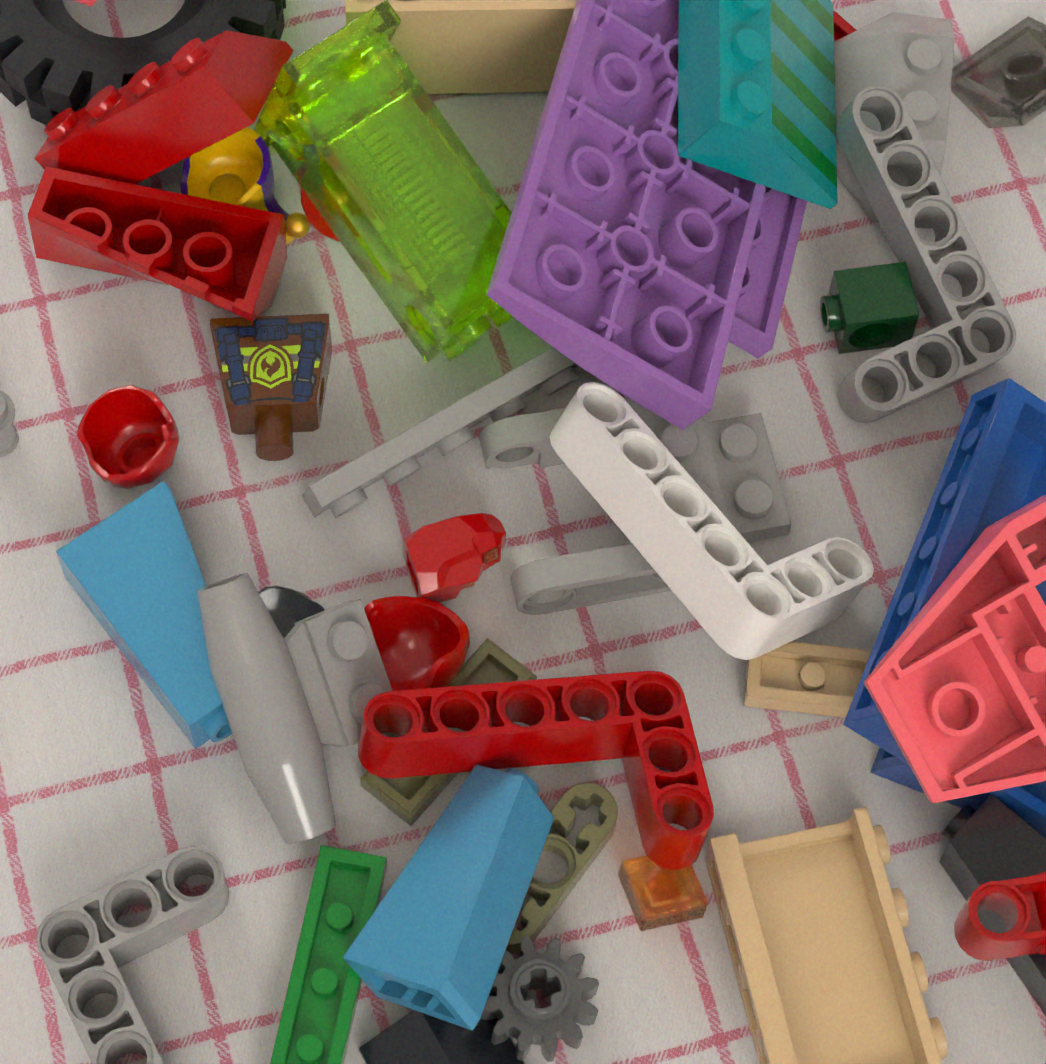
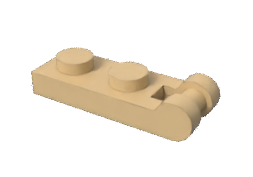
M791 641L757 658L747 660L744 706L846 718L871 650Z

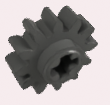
M525 936L522 939L519 958L515 959L511 953L505 950L498 969L499 974L496 975L489 993L490 996L494 997H488L480 1018L483 1020L497 1018L499 1020L494 1026L491 1042L496 1045L505 1042L509 1036L516 1038V1058L521 1061L529 1053L531 1044L541 1046V1053L548 1062L554 1060L558 1039H562L567 1046L578 1049L583 1039L582 1030L578 1024L593 1025L598 1014V1009L589 1002H583L596 995L599 986L598 979L589 977L578 979L585 956L582 953L575 954L568 961L564 962L559 958L561 944L558 938H553L549 942L545 953H537L535 951V944L529 936ZM541 989L542 998L551 996L548 1007L536 1008L535 999L526 1001L528 991Z

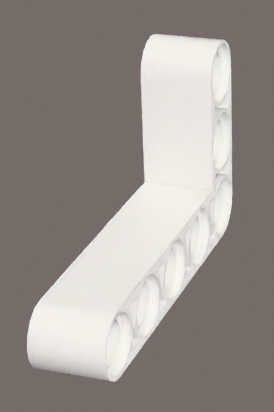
M589 382L580 386L551 431L550 442L557 455L715 643L735 658L744 660L757 658L836 621L873 575V564L867 553L856 543L840 537L829 538L766 565L618 392L605 384Z

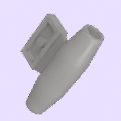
M248 573L225 578L198 589L197 596L210 671L248 777L285 843L291 844L305 841L335 827L336 823L322 745L342 747L358 743L363 713L367 703L377 694L392 691L361 599L346 601L295 622V626L283 638Z

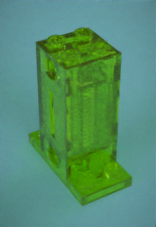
M385 0L284 64L253 131L262 137L270 151V155L278 153L425 362L429 363L442 353L451 361L479 341V337L492 327L490 320H493L499 328L514 318L486 295L512 212L390 42L402 20L390 3Z

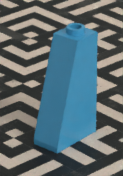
M162 481L57 550L56 553L65 579L192 746L197 749L208 740L218 742L232 734L210 671L197 590L206 586L171 489Z
M476 764L343 956L347 964L376 997L473 1031L481 1018L555 818L537 795L539 792L538 785L528 775L514 768H506L505 771H500Z

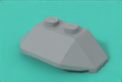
M892 12L835 41L836 126L841 113L858 93L870 86L880 85L888 87L895 91L903 100L941 176L947 140L955 44L951 20ZM860 111L861 121L867 128L878 132L882 130L880 121L875 115L870 112ZM836 133L837 175L851 193L862 203L861 208L871 222L879 223ZM887 165V171L892 181L899 186L908 187V179L904 171L897 166ZM915 219V227L932 228L927 222Z

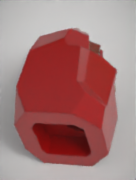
M485 513L455 516L425 525L403 538V554L406 568L416 596L440 603L455 599L461 590L474 586L484 570L501 560V549L506 541V531L501 521L492 514Z

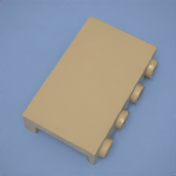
M345 0L351 95L549 92L577 0Z
M867 807L853 809L849 820L845 822L739 844L736 833L710 838L705 862L759 1064H942L941 1059L947 1058L948 1055L945 1033L938 1017L929 1018L922 996V993L928 991L925 965L919 952H909L903 928L909 926L906 901L899 887L893 889L890 887L884 866L890 863L888 840L881 825L872 826Z

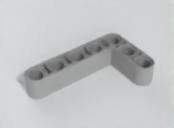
M880 85L867 87L857 94L838 118L836 133L898 261L907 263L914 294L932 329L870 357L843 378L838 390L840 407L848 417L862 423L878 421L983 372L1008 355L1016 341L1014 323L903 100L892 89ZM860 111L870 112L875 115L880 121L882 130L878 132L867 128L861 121ZM887 165L897 166L907 175L908 187L899 186L892 181L887 171ZM915 219L923 220L930 224L935 233V242L926 241L920 237L914 225ZM943 274H949L959 281L962 288V298L955 297L947 292L942 282ZM970 328L978 329L984 333L990 345L989 353L981 352L975 348L970 339ZM917 352L925 353L933 359L937 368L936 378L928 377L920 371L916 362ZM863 377L873 378L878 381L884 392L883 403L874 402L865 395L862 388Z
M189 846L179 849L54 910L44 918L39 926L36 938L39 952L92 1064H115L120 1057L129 1053H140L147 1057L146 1064H164L118 968L212 922L223 913L229 899V889L220 859L214 852L205 847ZM200 874L213 879L212 886L203 895L191 897L179 892L182 883L190 876ZM139 904L152 909L147 921L140 926L130 928L118 924V918L122 911L129 906ZM83 935L89 938L86 949L77 957L65 959L55 955L58 945L66 937ZM107 993L118 997L116 1007L106 1017L92 1019L83 1015L85 1005L95 995Z

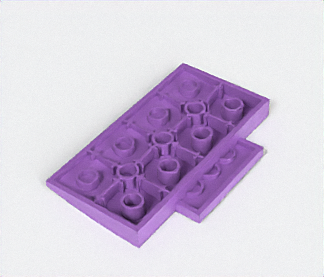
M577 0L486 295L534 334L581 368L630 400L684 430L711 411L728 342L758 359L773 349L807 201L678 156L679 0Z

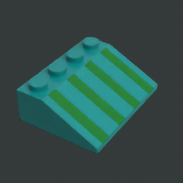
M679 0L678 156L828 209H832L838 204L833 3L830 0Z

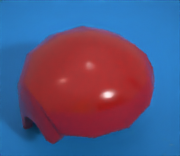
M134 385L109 389L90 403L78 425L77 431L78 439L85 449L89 465L104 482H110L113 487L124 489L152 483L167 471L174 462L180 439L174 418L161 399L152 391Z

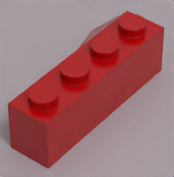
M228 30L204 43L200 38H195L181 47L172 57L171 61L160 67L156 62H151L141 68L127 85L119 89L109 85L99 91L87 103L86 107L74 112L72 108H67L57 114L45 127L44 133L48 137L34 159L44 170L47 166L137 184L254 124L294 50L286 41Z
M47 166L27 215L36 258L171 285L252 322L272 306L287 260L284 214Z

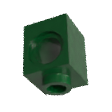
M906 262L833 272L829 294L822 296L820 300V312L825 332H834L839 354L894 347L913 338L919 318V311Z

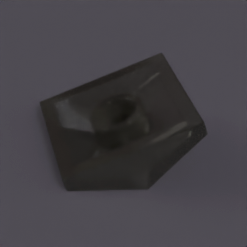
M1029 16L952 68L951 92L987 128L1024 126L1046 110V25Z

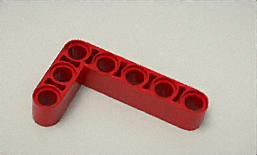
M637 671L388 691L377 694L369 700L364 709L357 756L361 765L369 773L380 778H403L471 772L476 764L492 769H506L622 759L643 849L650 860L665 869L680 870L691 866L697 861L714 818L713 803L684 692L680 684L673 677L660 671ZM579 717H586V718H589V719H591V720H593V721L584 720V719L579 718ZM513 722H522L529 726H520ZM448 727L459 728L465 732L453 731L448 729ZM381 733H393L400 737H387ZM657 767H663L665 769L670 770L671 772L662 771ZM669 823L678 824L684 827L686 830L676 829L672 827Z

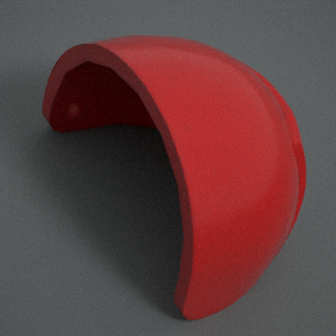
M418 596L384 597L373 600L366 605L364 610L392 691L448 687L455 680L464 665L470 645L468 627L457 614L439 602Z

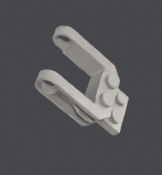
M623 397L747 542L789 535L791 520L762 413L706 423L704 416H702L682 430L629 398ZM566 407L508 417L487 425L479 434L486 468H512L539 463L540 468L565 464L553 449L550 442V434ZM632 543L535 560L517 568L510 577L517 609L521 613L529 615L548 614L672 591Z

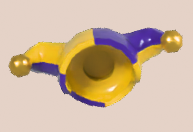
M249 127L185 159L180 181L181 194L284 214L286 245L295 239L308 235L311 224L307 216L299 212L289 215L275 199L274 173L270 151L262 137Z

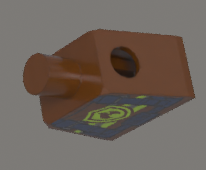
M329 313L259 316L253 322L243 317L210 319L214 351L232 433L237 435L255 434L256 456L260 459L281 461L290 458L294 453L293 432H313L319 429L321 424L332 355Z

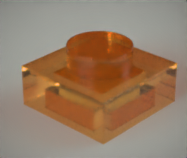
M647 855L622 860L618 877L640 931L703 918L708 902L692 865L680 870L665 869L655 864Z

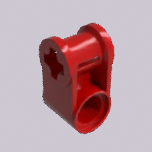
M1046 871L1029 877L990 881L981 884L964 904L954 923V934L959 947L967 955L982 961H993L1037 953L1046 955ZM990 910L997 913L1004 921L1006 932L994 933L986 929L981 924L977 911Z

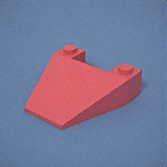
M1046 495L1039 497L985 528L864 681L868 692L930 803L1046 781V605L1035 587L1046 580Z

